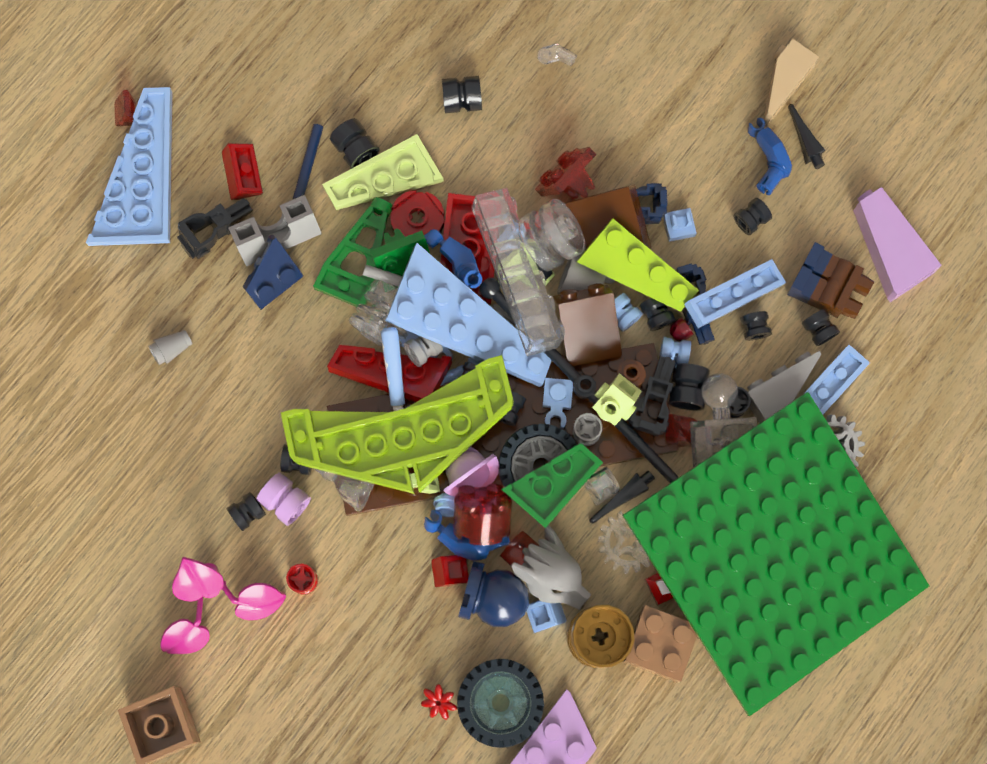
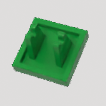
M399 229L394 230L395 235L393 237L389 233H384L385 245L370 250L375 267L403 276L416 243L430 254L423 231L406 237ZM381 281L385 293L398 289L397 286Z

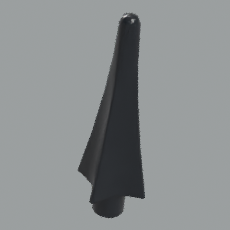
M789 104L788 109L798 134L805 164L812 162L815 169H820L825 165L822 154L826 150L806 126L794 105Z
M649 470L641 476L636 473L602 509L589 519L590 523L597 522L617 507L648 491L649 487L647 485L655 480Z

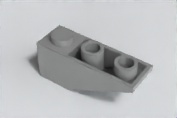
M808 351L794 360L796 364L792 367L787 368L784 365L771 373V379L765 382L759 379L747 387L751 398L749 407L759 423L794 401L820 358V351L812 355Z

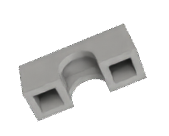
M305 195L280 205L282 217L274 225L260 226L255 218L252 217L229 227L246 267L254 264L258 256L262 257L269 244L267 239L270 235H274L286 250L322 234Z

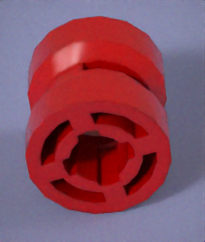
M301 563L289 569L286 581L289 588L294 592L306 595L316 589L318 575L311 567Z

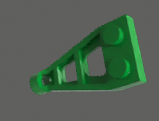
M378 197L373 198L368 209L324 262L313 285L314 290L365 310L375 288L376 279L364 275L356 276L341 269V263L349 253L355 251L365 255L367 259L366 265L375 267L370 250L383 246L387 220L393 206L391 203ZM366 227L376 231V237L370 249L356 244L357 237Z

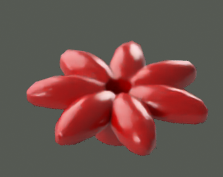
M440 684L436 685L435 692L426 688L423 690L428 699L423 700L421 706L426 708L432 707L429 715L431 718H434L439 712L441 717L447 720L449 718L447 710H457V706L449 702L454 693L447 692L444 694Z

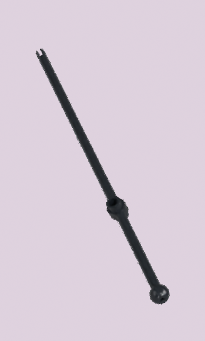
M491 277L484 280L479 286L480 294L486 299H493L574 383L573 390L576 396L582 399L588 398L595 404L598 398L594 396L597 392L594 378L589 375H581L500 291L501 285L498 280ZM586 384L589 387V389L584 390L581 388L580 385ZM621 418L615 427L669 483L679 478L633 428Z

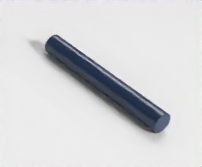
M313 124L292 199L305 195L324 128L322 125Z

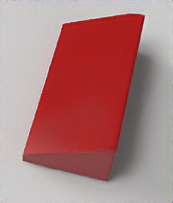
M228 143L222 150V158L230 199L239 200L262 195L263 190L253 144Z

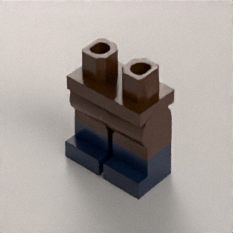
M815 242L787 295L819 310L826 309L835 318L842 314L855 319L863 303L851 298L850 295L852 291H855L866 297L874 281L862 274L863 267L855 266L850 261L824 250V246Z

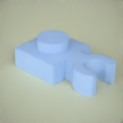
M545 378L543 407L551 408L545 417V424L550 425L551 418L558 417L561 420L560 428H565L567 420L562 411L563 409L571 410L573 382L571 380Z

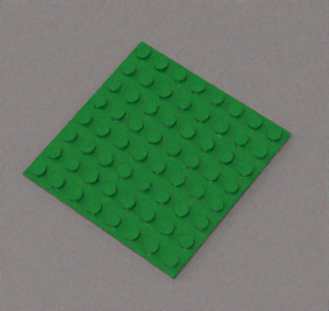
M809 392L804 393L622 515L747 716L753 715L930 586Z

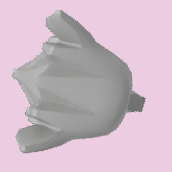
M548 525L545 528V540L539 539V546L529 544L528 548H524L522 553L525 556L523 559L525 563L519 565L514 562L512 564L513 571L517 577L526 582L529 592L538 597L540 601L546 603H565L581 610L591 594L581 585L582 575L579 564L565 550L557 534ZM552 589H553V590L562 591V592H561V593H554V592L552 591Z

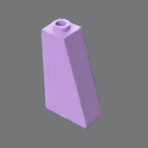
M881 187L875 192H872L870 189L863 193L857 199L859 203L853 211L889 302H892L934 274L942 265Z

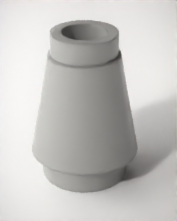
M183 330L153 340L154 343L148 347L158 365H161L164 362L168 364L187 349L188 346L192 345V341L187 332Z

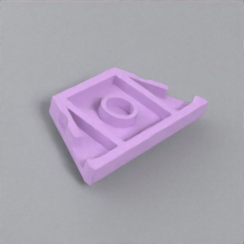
M567 689L510 764H586L597 747L571 693Z

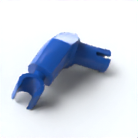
M757 118L756 123L760 128H755L749 123L748 134L756 137L758 145L766 155L768 170L756 187L763 194L766 192V195H771L780 180L789 177L792 164L783 142L771 128H765L763 118Z
M432 229L424 235L431 249L438 244L441 245L439 252L452 264V274L469 288L479 287L482 282V276L479 273L475 257L469 248L451 237L444 240L443 236L436 229Z
M437 510L431 511L430 517L433 521L425 517L424 527L428 532L440 533L437 539L455 555L469 560L486 559L490 551L510 543L509 536L497 539L507 533L504 528H499L494 532L481 536L475 533H465L452 523L444 527L441 524L442 515Z

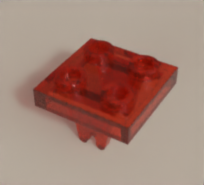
M590 147L576 148L570 152L568 150L565 151L556 160L558 165L552 171L550 169L547 170L539 178L540 184L535 190L541 197L560 194L562 191L572 199H577L579 197L578 194L583 198L588 197L585 187L594 190L595 185L584 168L597 154Z

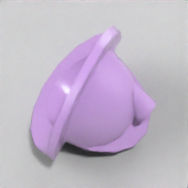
M469 447L446 468L449 486L443 491L453 497L465 498L485 490L495 481L499 473L498 468H500L497 457L492 454L485 459L479 451Z

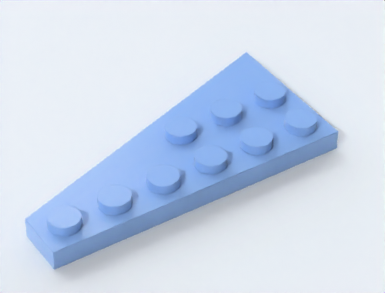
M170 87L143 88L133 115L134 120L129 134L126 133L123 141V150L121 155L117 157L105 189V198L101 209L97 211L92 233L88 235L86 240L88 246L170 243L172 90Z

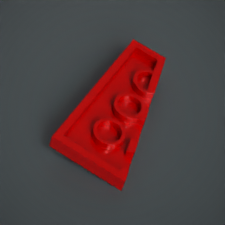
M349 345L338 346L327 365L330 373L389 393L383 352H376L375 348ZM400 351L404 398L417 402L437 391L453 363L452 357H429L425 364L417 367L408 355L401 354Z

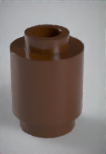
M626 360L618 367L615 378L620 373L640 389L646 376L645 368L636 360ZM626 373H631V374H633L635 377H634V378H630V377L627 376Z

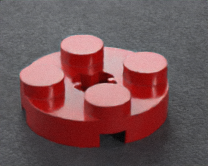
M416 190L408 191L400 195L393 203L390 217L393 231L399 229L405 237L419 231H423L425 235L432 229H436L441 233L444 228L443 206L438 198L431 193L417 192ZM414 212H417L418 215L422 212L425 215L421 223L412 222V214Z

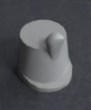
M573 250L562 273L557 294L567 289H575L577 291L588 289L589 285L596 283L604 284L605 282L611 284L615 280L576 262L580 258V254Z

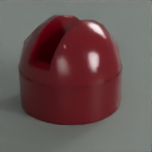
M682 317L674 321L670 327V335L676 341L687 340L694 335Z

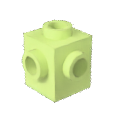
M619 373L610 385L605 382L594 396L598 400L594 404L593 409L597 411L603 420L609 421L615 426L621 418L626 421L637 408L633 404L642 391Z

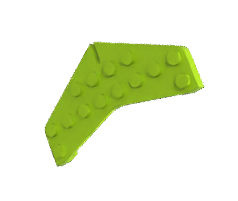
M500 355L488 358L476 365V368L409 407L393 412L310 411L309 409H292L281 412L289 455L295 463L302 466L414 494L409 468L413 467L418 490L421 492L513 407L514 401L503 357Z

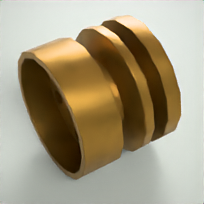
M596 605L579 612L571 620L567 631V645L573 657L581 664L592 668L613 667L623 662L631 653L635 641L634 628L628 616L620 609L610 605ZM595 629H597L598 633L604 634V638L600 640L601 645H599L598 641H592V636L596 634Z

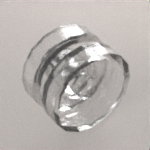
M559 199L550 200L540 207L539 212L531 211L519 220V232L526 250L538 266L545 271H552L563 265L565 259H574L583 254L586 249L585 238L577 219L571 210Z

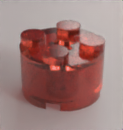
M489 484L487 487L462 485L458 488V493L454 498L453 532L457 538L461 540L462 536L469 538V543L474 545H494L502 542L503 536L507 535L508 538L511 533L512 499L502 490L504 488L502 485Z

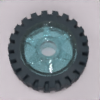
M493 659L479 664L467 674L459 689L457 709L462 725L475 740L487 746L505 748L517 745L533 734L543 715L544 696L539 681L528 668L512 660ZM498 694H503L509 699V707L503 712L496 711L492 706V700Z

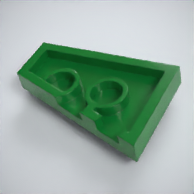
M580 443L542 467L504 487L502 490L546 528L603 462Z

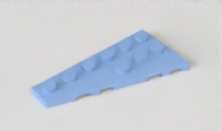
M416 243L385 321L480 362L502 355L508 374L538 387L542 386L552 360Z

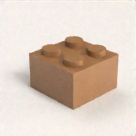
M644 605L641 608L634 628L635 641L631 653L623 662L679 683L682 681L697 634L689 621Z
M173 686L118 710L136 764H151L201 742L181 687Z

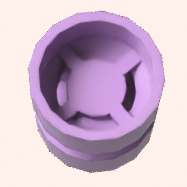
M279 472L265 484L256 500L268 511L276 509L275 515L286 526H289L303 513L311 497L302 489H292L293 482Z

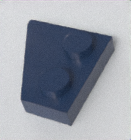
M274 235L268 237L267 242L269 244L262 257L258 256L253 272L248 275L242 286L260 310L304 276Z

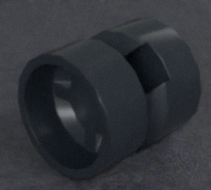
M479 76L464 77L462 81H459L457 78L442 79L445 114L458 113L462 108H465L467 112L482 110Z
M356 118L349 119L340 124L331 133L329 138L338 152L345 153L343 159L351 169L375 157L380 151L371 136H366L365 128Z
M675 364L672 375V382L675 383V386L671 389L668 404L683 410H704L707 393L703 388L708 386L710 370L696 364Z

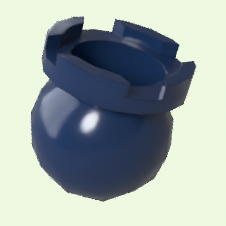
M473 561L458 617L470 620L471 613L477 614L482 622L492 627H508L518 622L525 615L529 607V593L524 582L509 570L496 569L486 574V571H483L484 563Z

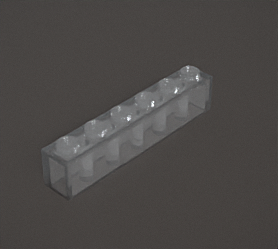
M507 188L476 195L472 211L526 356L558 348L564 339L565 329L562 322L558 321L555 315L554 300L551 295L548 296L545 276L541 270H538L536 265V253L533 246H529L526 239V226L518 218L515 198L510 197Z

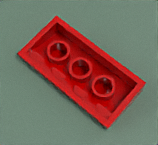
M448 193L443 233L444 240L451 237L472 251L479 273L482 276V282L489 277L494 278L497 253L496 241L499 235L502 199ZM441 254L440 263L452 273V264ZM479 287L470 288L487 304L491 305L492 299L484 298L479 292Z

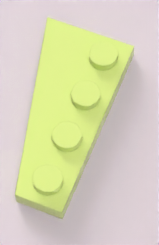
M416 134L322 185L335 209L339 210L372 201L374 197L385 198L442 183L444 180L419 136Z

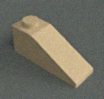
M794 39L791 40L787 47L783 44L774 55L776 62L772 70L764 115L766 126L771 123L814 69L819 56Z

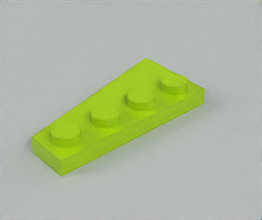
M613 218L576 261L680 312L684 309V304L691 300L699 291Z

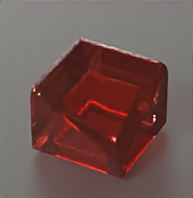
M669 414L668 422L670 423L666 433V441L672 445H678V447L697 446V420L692 417Z

